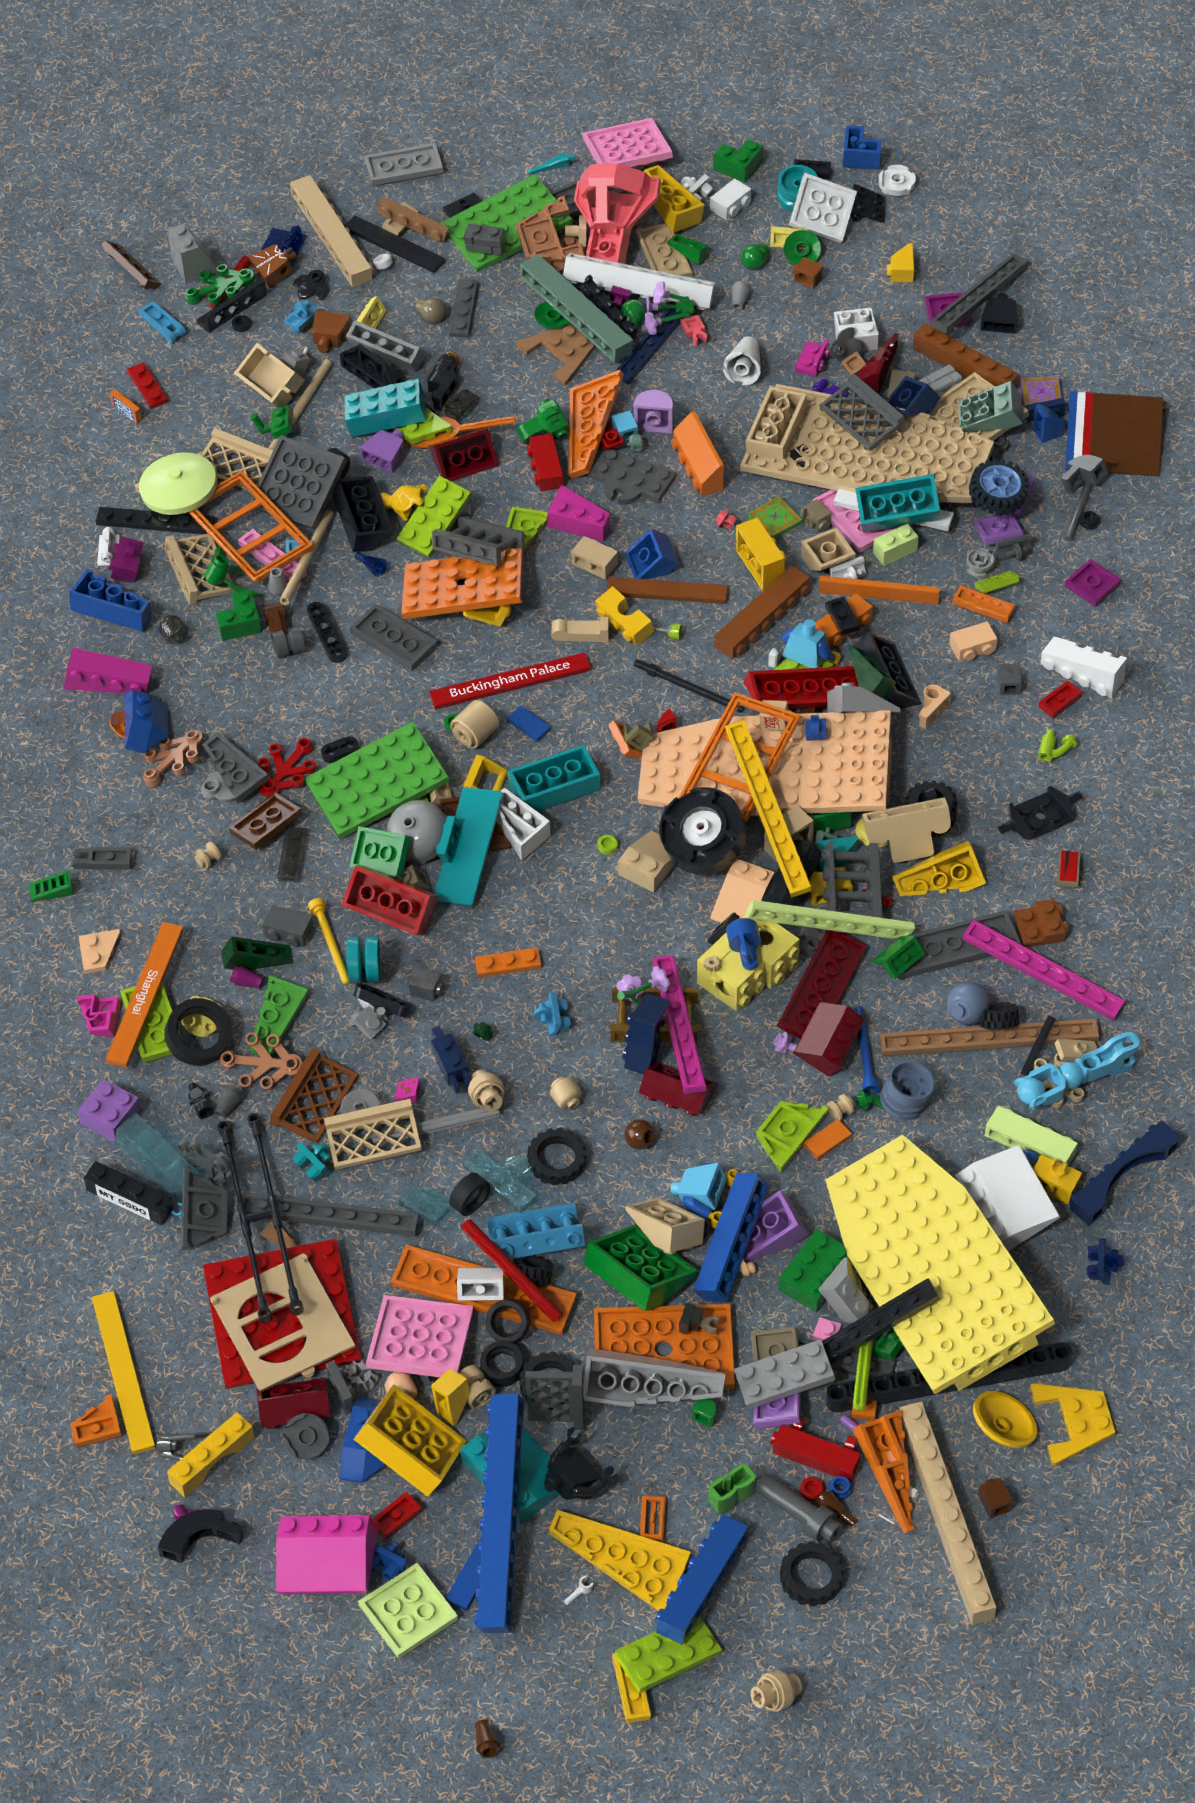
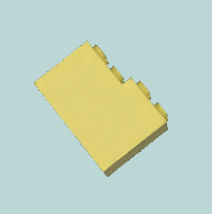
M754 920L758 924L761 943L756 948L759 964L754 970L744 969L740 952L730 949L727 934L725 933L697 960V984L735 1011L741 1006L746 1007L751 997L755 993L759 994L765 985L770 989L776 984L780 985L785 979V975L789 971L793 972L798 967L800 949L799 938L777 923ZM709 956L718 957V960H720V967L715 972L706 971V968H704L703 961L709 958Z

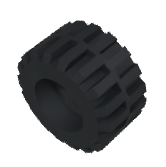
M932 780V782L923 781V784L917 783L915 788L911 787L909 789V793L906 794L905 805L922 802V790L931 787L935 789L937 799L945 797L949 807L950 827L953 828L956 821L958 800L951 787H945V783L940 782L939 784ZM931 831V836L934 837L935 832Z

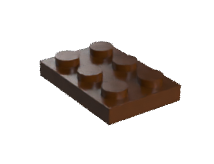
M274 792L228 828L232 835L257 850L303 815L300 807Z

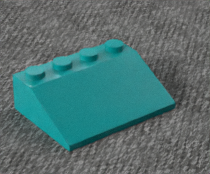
M524 1428L518 1506L519 1525L560 1495L556 1490L548 1492L545 1489L544 1481L548 1471L547 1463L550 1456ZM486 1432L476 1436L460 1448L461 1461L483 1485V1473L487 1469V1462L484 1458L485 1448H488Z

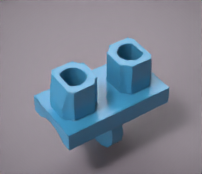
M307 300L303 303L297 302L294 306L295 310L284 319V322L291 327L292 331L301 333L308 323L314 321L315 311L321 310V308L313 306Z
M550 992L549 1000L540 1003L539 1008L534 1011L535 1019L541 1021L542 1024H547L549 1036H555L558 1031H568L571 1025L570 1017L560 1016V1014H565L567 1011V1000L557 999L556 992Z

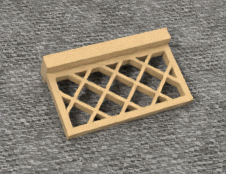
M214 428L211 432L212 438L202 452V456L212 461L217 479L225 481L241 470L247 475L246 472L258 469L259 475L250 479L252 482L260 480L262 476L260 468L267 465L273 450ZM214 445L222 448L221 452L211 454ZM236 453L239 455V458L228 461L226 455ZM225 457L226 462L214 464L213 459ZM252 459L256 463L254 465L244 467L243 461ZM241 462L242 469L231 471V465ZM225 467L229 469V473L223 475L217 473L218 469ZM241 483L237 485V487L247 490Z
M209 534L176 540L172 535L166 536L165 552L189 606L196 604L199 599L235 592L229 587L221 588L204 581L206 579L204 577L206 570L198 566L200 563L209 565L211 560L206 559L205 556L207 554L213 555L217 548ZM208 540L209 542L207 548L199 545V542ZM187 545L191 548L187 551L180 548V546ZM194 549H197L199 551H202L203 553L201 556H199L192 552L194 551ZM189 557L197 562L193 565L186 562ZM194 571L203 574L201 579L192 575ZM227 572L225 579L232 582L230 575ZM202 585L209 588V590L200 592L199 587Z
M410 1099L324 1118L335 1170L422 1150ZM410 1118L411 1120L406 1129L397 1125L402 1119ZM381 1124L390 1126L385 1134L377 1131L376 1128ZM365 1129L368 1133L361 1139L354 1135L357 1130ZM394 1129L403 1133L398 1141L388 1137ZM342 1133L347 1137L339 1144L333 1140L332 1135ZM372 1134L381 1138L376 1146L367 1142ZM406 1136L415 1139L416 1142L415 1145L405 1146L401 1143ZM350 1139L359 1142L354 1151L345 1147ZM385 1141L394 1145L389 1151H383L380 1147ZM363 1146L372 1149V1152L367 1156L358 1154ZM342 1150L351 1155L348 1160L338 1162L337 1157Z

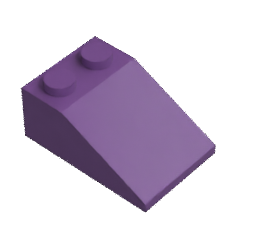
M778 1191L763 1201L743 1256L745 1263L791 1247L809 1235L792 1200L782 1191Z

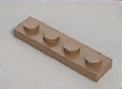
M383 196L380 199L377 210L378 214L413 229L417 233L430 237L434 241L445 242L449 227Z

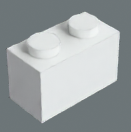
M734 178L710 197V210L725 220H728L731 216H736L741 208L747 207L750 204L751 188Z
M458 1268V1301L503 1300L504 1272L500 1268Z

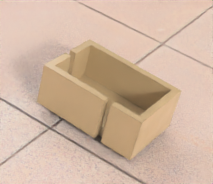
M258 343L255 344L234 372L236 376L277 407L286 406L292 398L290 394L292 392L296 393L305 381V379Z

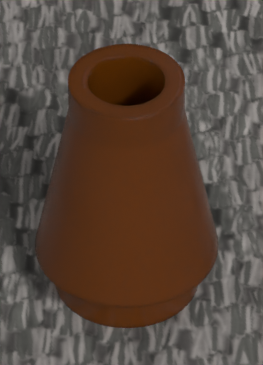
M479 1720L475 1723L476 1750L483 1758L494 1757L499 1753L500 1742L491 1729L488 1720Z

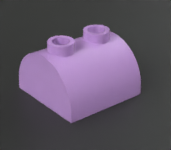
M647 390L636 397L634 401V420L638 426V431L673 433V402L667 393L660 390Z

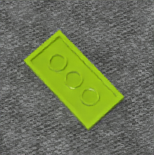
M438 476L423 498L422 505L417 507L396 538L397 541L430 558L436 551L433 550L432 531L435 529L449 531L472 497V493Z
M163 982L137 1043L143 1063L173 1055L168 1049L164 1037L165 1026L172 1009ZM136 986L120 990L125 1009L128 1007Z
M699 1616L682 1645L655 1631L615 1650L614 1655L640 1694L721 1654L722 1649Z

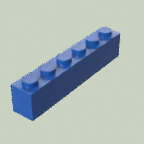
M736 1173L731 1185L729 1195L693 1289L705 1301L727 1302L769 1188V1184L758 1173Z
M724 1514L718 1522L714 1521L709 1532V1538L702 1540L699 1554L697 1557L693 1556L691 1558L687 1573L681 1574L677 1583L678 1588L675 1592H670L665 1609L661 1608L655 1618V1622H657L656 1633L681 1645L684 1643L747 1539L748 1525Z

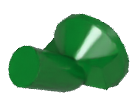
M859 1090L858 1095L855 1096L858 1108H862L863 1111H867L871 1103L882 1110L884 1109L880 1098L876 1095Z

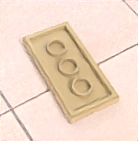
M666 223L635 230L636 237L650 269L686 277L693 276L687 258L667 244V241L675 236L676 233H672Z

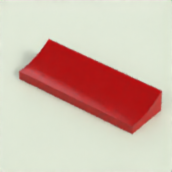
M854 666L749 671L743 682L753 699L761 702L763 700L787 701L788 708L827 706V691L833 690L834 686H842V683H854V686L859 687Z

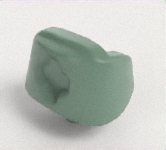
M633 433L629 438V442H627V446H631L632 453L644 451L645 445L640 434Z
M827 827L826 831H816V841L836 839L838 836L829 834L830 828Z

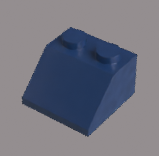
M905 376L887 399V402L903 416L909 417L918 415L921 412L930 413L935 408L940 397L928 384Z

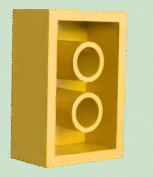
M758 518L736 525V552L762 591H764L786 571V556L783 551L778 549L775 539L770 537L767 527Z

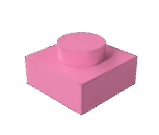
M819 1317L812 1340H825L840 1331L841 1323Z

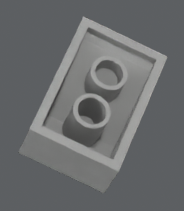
M842 683V686H834L833 690L827 691V713L877 712L880 710H891V715L900 713L899 707L863 687L854 686V683Z

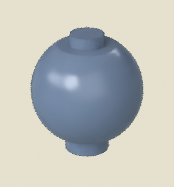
M963 982L956 985L949 992L946 1003L947 1010L956 1022L963 1025H974L980 1022L982 1011L987 1008L989 1009L990 999L986 990L979 984Z

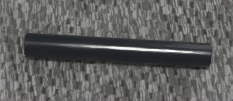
M1047 1016L1020 1074L1028 1076L1032 1070L1034 1062L1056 1020L1054 1017Z

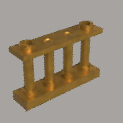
M612 988V1002H618L617 1024L610 1025L611 1042H625V1036L630 1026L626 1024L627 1002H634L629 999H618L617 994L619 990L617 988ZM647 988L637 997L640 1002L646 993L661 998L658 988ZM683 988L682 991L691 1023V1003H698V989ZM664 1012V1014H663V1016H662V1019H665V1020H666V1016H665V1012ZM667 1021L665 1026L660 1028L659 1038H661V1042H672ZM691 1025L695 1043H697L698 1025Z

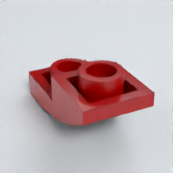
M608 421L600 441L601 447L605 450L624 445V440L617 429L613 430Z

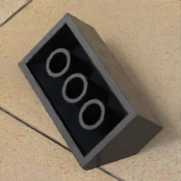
M365 476L338 480L332 496L353 552L373 550L394 534L374 477Z
M868 632L854 645L864 650L896 682L885 698L886 701L900 709L922 704L895 643Z

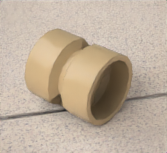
M470 1365L462 1369L459 1373H462L468 1380L470 1395L467 1402L471 1408L477 1409L491 1401V1395L496 1393V1389L489 1380L485 1379V1375L477 1365Z

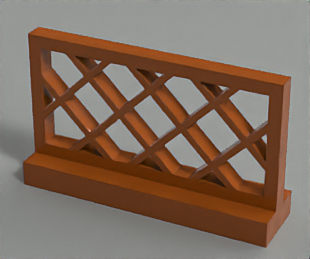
M312 1047L271 1113L270 1124L276 1127L280 1125L305 1139L317 1143L326 1129L324 1118L334 1116L358 1074L321 1056L320 1051ZM322 1063L328 1066L331 1072L320 1075L318 1067ZM344 1074L351 1077L348 1083L339 1084L336 1076ZM333 1077L335 1086L324 1088L322 1079ZM318 1081L321 1089L309 1091L308 1083ZM337 1090L339 1098L329 1101L326 1093ZM323 1094L325 1102L314 1105L311 1096ZM308 1097L310 1106L299 1108L297 1101ZM327 1107L329 1111L328 1116L318 1118L316 1109ZM312 1111L315 1119L303 1121L301 1113ZM297 1114L300 1123L291 1124L286 1119L288 1116ZM317 1124L319 1131L315 1136L307 1132L305 1126Z

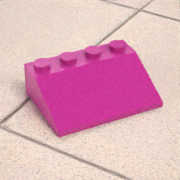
M370 1515L280 1517L276 1538V1592L282 1594L367 1593L378 1527Z

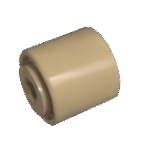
M474 700L452 720L450 726L454 736L460 743L468 748L475 749L499 727V720L487 704Z

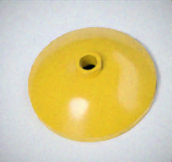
M986 1391L976 1398L973 1404L975 1420L980 1429L990 1439L1009 1448H1024L1034 1441L1037 1435L1036 1422L1029 1410L1017 1399L998 1391Z

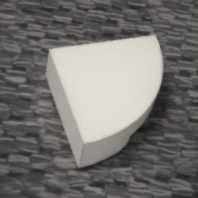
M773 648L770 651L768 666L777 667L783 655L781 650Z

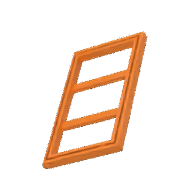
M241 470L218 484L215 492L206 503L240 483L256 500L214 525L198 511V508L188 513L247 576L257 584L270 576L272 568L282 569L313 550L314 547L300 530ZM262 505L280 525L240 549L235 550L218 531ZM285 530L299 544L298 547L258 571H255L242 557Z
M734 692L679 798L690 793V789L696 788L701 777L750 794L746 783L706 769L721 739L729 741L725 726L730 724L739 705L788 722L775 748L753 741L758 752L770 755L764 768L768 780L793 735L801 716ZM751 794L741 812L745 822L748 821L755 807Z

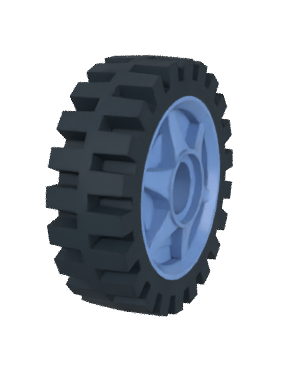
M993 459L992 463L990 460H986L985 464L983 462L980 463L972 473L969 495H971L972 501H976L975 505L977 507L982 505L981 510L986 511V509H989L988 513L990 514L996 511V515H1001L1002 512L1004 515H1008L1009 512L1014 513L1016 509L1019 510L1025 503L1029 490L1027 475L1025 476L1023 469L1019 471L1020 467L1018 465L1013 467V462L1011 461L1006 464L1004 459H1001L1000 462H998V459Z

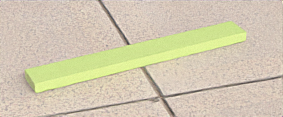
M752 900L746 911V918L752 920L889 939L910 935L915 929L914 922Z

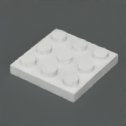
M804 173L789 226L807 229V231L815 235L841 243L857 191Z

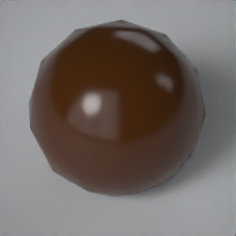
M643 1119L633 1120L625 1128L624 1137L630 1147L641 1150L648 1148L653 1143L655 1131L649 1122Z

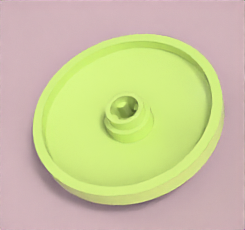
M175 453L158 459L144 471L140 478L139 491L143 502L151 510L167 515L183 514L197 509L211 498L217 487V475L214 466L205 457L194 453Z

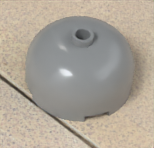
M413 800L402 804L393 812L387 824V832L410 836L405 861L415 865L426 864V861L438 855L436 853V846L441 840L443 824L446 822L447 817L433 803L424 800Z

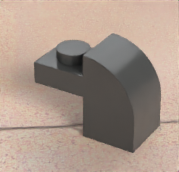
M1082 455L1067 463L1069 470L1061 477L1065 490L1073 494L1083 482L1096 486L1108 472L1102 458L1093 455Z

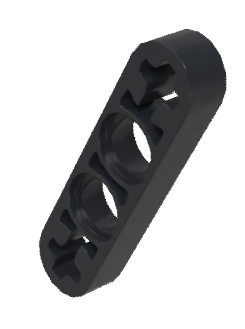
M317 601L310 603L307 606V614L329 660L333 663H341L346 659V649L325 606ZM314 609H317V611H319V617H317L316 612L313 611ZM321 623L328 624L326 628L318 627ZM328 637L335 638V641L329 643L326 642L325 639ZM336 647V650L338 653H340V655L334 654L333 648Z

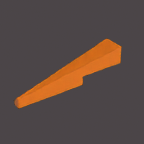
M899 1410L883 1415L879 1419L860 1424L852 1431L898 1524L905 1534L913 1531L914 1525L911 1522L910 1512L912 1510V1503L909 1502L908 1490L910 1489L907 1453L904 1450L903 1412Z

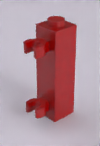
M801 1417L800 1423L793 1424L792 1428L782 1424L778 1432L774 1431L770 1444L773 1445V1454L835 1477L843 1476L850 1482L852 1481L860 1463V1453L855 1452L857 1438L848 1435L844 1447L803 1432L805 1419Z

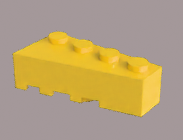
M659 165L644 170L649 177H659L661 179L658 200L653 206L672 233L701 223L705 205Z

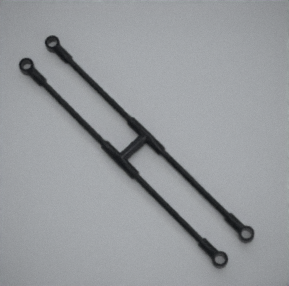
M252 1113L247 1117V1120L257 1142L270 1209L251 1214L247 1213L231 1147V1125L228 1121H221L218 1123L217 1128L219 1134L222 1135L227 1155L232 1161L230 1169L238 1201L237 1209L243 1236L246 1238L258 1294V1317L261 1323L267 1324L272 1321L273 1316L262 1290L251 1239L250 1223L272 1218L274 1229L277 1231L289 1285V1308L291 1314L295 1316L302 1314L304 1307L302 1301L299 1300L297 1288L294 1286L282 1232L283 1225L276 1195L273 1192L261 1139L262 1132L260 1126L262 1121L258 1113Z

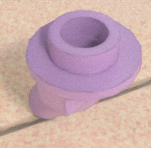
M787 1032L778 1034L773 1043L776 1046L775 1051L783 1054L787 1050L794 1052L797 1044L791 1042L792 1036Z

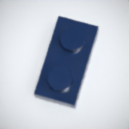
M1064 398L1026 405V409L1029 410V416L1026 417L1027 422L1034 421L1036 404H1041L1054 410L1059 417L1065 415L1066 402Z

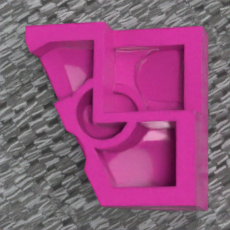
M95 994L77 996V1002L81 1006L82 1015L87 1022L86 1025L89 1032L96 1036L115 1037L121 999L118 996L98 999Z

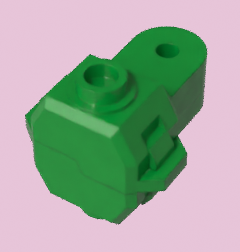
M543 400L539 404L540 406L537 407V416L517 427L516 431L523 444L529 443V437L552 434L553 439L557 437L562 439L568 435V422L556 400Z

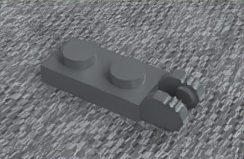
M89 847L76 849L73 852V856L79 859L73 860L72 867L74 869H130L132 849L131 847Z

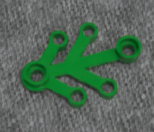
M226 264L217 266L216 270L221 277H232L229 279L212 276L209 271L204 270L199 273L200 281L202 283L209 282L214 284L198 290L196 288L187 289L185 293L186 301L188 304L195 305L201 301L202 295L210 293L208 295L209 302L212 305H216L220 302V298L225 292L227 297L231 298L238 294L242 286L252 284L255 274L251 269H242L240 271L228 269Z

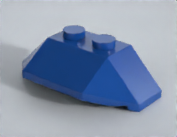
M134 690L126 691L125 749L146 753L150 748L157 746L167 739L168 709L153 695Z
M359 1397L353 1405L343 1444L340 1480L363 1483L386 1466L385 1463L354 1440L381 1400Z

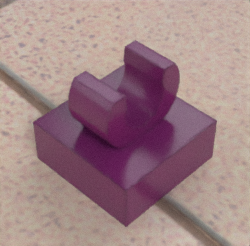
M612 286L610 301L613 300L618 310H620L621 304L628 301L631 290Z

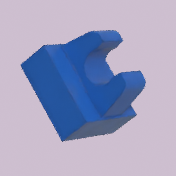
M810 715L811 719L806 720L805 724L806 741L827 739L826 718L820 719L819 715Z

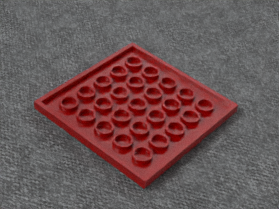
M331 1239L286 1248L289 1260L303 1253L308 1256L311 1267L355 1344L354 1348L314 1366L315 1371L326 1369V1363L333 1360L337 1367L349 1365L354 1360L360 1362L361 1357L337 1240ZM281 1249L255 1254L259 1274L283 1263ZM245 1256L204 1264L203 1270L225 1389L254 1384L249 1371L210 1300V1297L254 1277L250 1257ZM264 1294L268 1306L285 1298L278 1294ZM258 1295L244 1304L238 1319L259 1311ZM289 1306L272 1313L273 1319L270 1323L263 1324L260 1320H257L242 1327L254 1351L303 1328L297 1316L291 1314ZM307 1337L294 1341L260 1359L270 1363H281L291 1360L302 1351Z

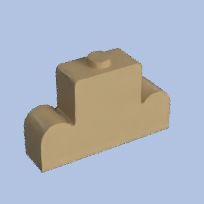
M945 797L862 814L864 829L869 842L878 843L881 846L888 840L889 852L894 863L903 861L913 862L919 858L934 855L931 831L942 834L951 826L949 807Z

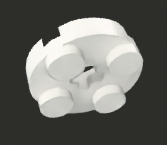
M891 165L888 167V170L880 172L879 187L884 194L892 196L909 195L915 187L916 176L914 172L911 173L908 171L909 168L903 165Z

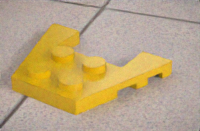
M1030 1384L1035 1405L1059 1402L1070 1439L1067 1442L1047 1445L1052 1467L1115 1436V1429L1103 1391Z

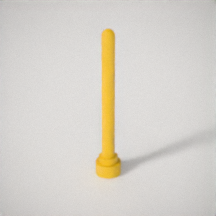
M315 898L308 903L309 910L319 921L342 983L348 984L349 979L346 967L325 916L326 904L323 898Z

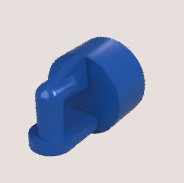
M749 918L736 919L726 928L729 947L735 952H740L744 969L754 970L759 964L756 948L761 943L758 924Z

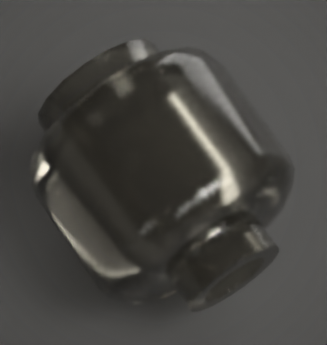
M167 615L160 621L159 632L169 644L174 645L177 643L181 644L187 639L189 628L180 616Z

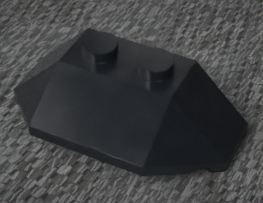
M361 344L340 353L341 366L372 388L397 384V371L395 367Z

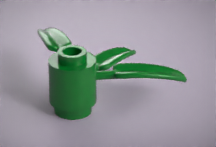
M218 546L204 573L206 581L211 585H220L224 582L229 585L230 589L236 592L248 590L225 579L228 571H231L233 574L245 572L239 566H230L229 559L223 556V549ZM256 564L249 565L254 569ZM251 591L252 596L260 595L259 592Z

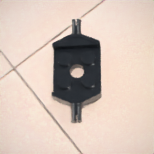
M1048 786L1046 793L1016 806H1013V803H1009V822L999 825L998 830L1001 834L1010 830L1016 831L1024 839L1037 837L1071 822V805L1073 802L1081 800L1082 794L1080 791H1077L1068 796L1054 787ZM1042 813L1045 815V818H1035L1034 815Z

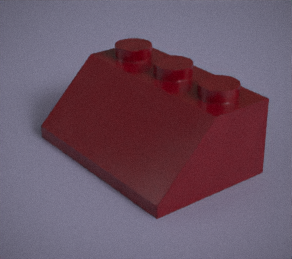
M481 428L428 445L441 477L449 481L499 466L488 428Z
M819 1002L793 1054L823 1074L830 1076L841 1067L865 1018L848 1006Z
M657 1062L645 1068L638 1093L644 1095V1098L647 1100H659L664 1102L666 1107L673 1109L678 1107L685 1110L684 1113L697 1116L705 1111L718 1083L704 1078L706 1091L684 1094L679 1070Z
M325 1377L275 1385L262 1392H259L258 1388H256L262 1428H279L280 1425L287 1424L294 1416L302 1413L317 1415L323 1421L326 1420V1417H331Z

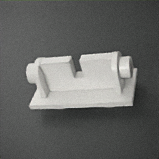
M106 527L99 537L97 566H109L111 558L115 559L116 555L112 554L115 543L119 544L120 535H115L111 527Z

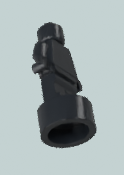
M196 1083L189 1084L188 1103L190 1106H192V1103L195 1104V1112L198 1118L205 1119L212 1116L214 1108L205 1099L206 1096H209L208 1092L201 1087H197Z

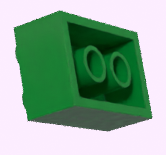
M816 1229L779 1277V1291L817 1313L826 1301L818 1289L844 1258H848L845 1246Z

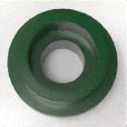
M484 1022L474 1024L472 1033L476 1037H481L487 1041L489 1037L493 1036L492 1027Z

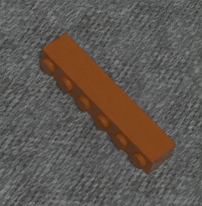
M926 323L914 333L913 349L944 366L950 364L955 369V372L957 371L966 378L975 372L995 387L1011 381L1016 389H1018V373Z
M791 565L714 636V648L732 660L737 655L741 656L750 643L754 644L763 631L767 632L776 619L780 620L788 608H793L801 596L805 597L809 593L810 577Z

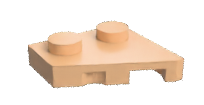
M119 929L79 936L85 974L107 969L110 956H112L117 939L120 937Z

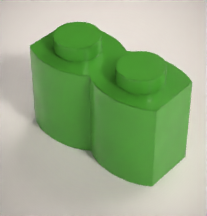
M747 1464L735 1467L728 1476L718 1478L709 1486L708 1502L718 1514L729 1511L735 1506L737 1501L745 1500L755 1492L756 1475Z

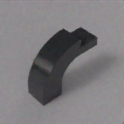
M205 1509L188 1513L177 1519L167 1528L158 1545L160 1557L182 1563L189 1547L196 1540L208 1536L240 1544L243 1538L242 1527L234 1521L225 1522L223 1511Z

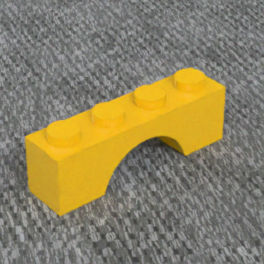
M236 1412L167 1471L169 1483L186 1498L204 1482L207 1473L218 1460L230 1453L237 1454L255 1439L253 1427Z

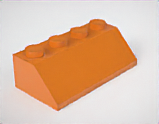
M693 411L673 430L671 444L672 448L678 451L680 463L685 464L687 476L692 477L694 490L699 491L701 496L723 490L724 465L696 412Z

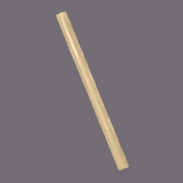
M325 359L293 408L292 428L333 364L330 360ZM279 438L274 439L268 449L274 450Z
M325 510L313 533L310 542L313 544L314 549L301 557L280 598V602L283 605H288L334 516L332 510Z

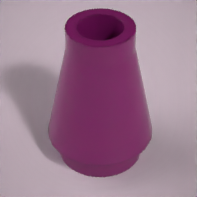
M242 965L234 967L230 982L235 983V986L260 989L263 981L262 976Z

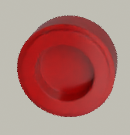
M815 1477L804 1479L800 1485L802 1497L809 1501L817 1500L824 1491L823 1483Z

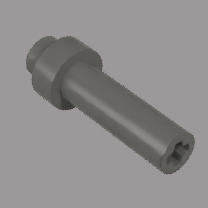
M765 1474L757 1483L755 1489L757 1493L806 1525V1533L817 1541L825 1538L832 1543L840 1535L843 1525L836 1521L837 1514L825 1505L817 1508L769 1474Z

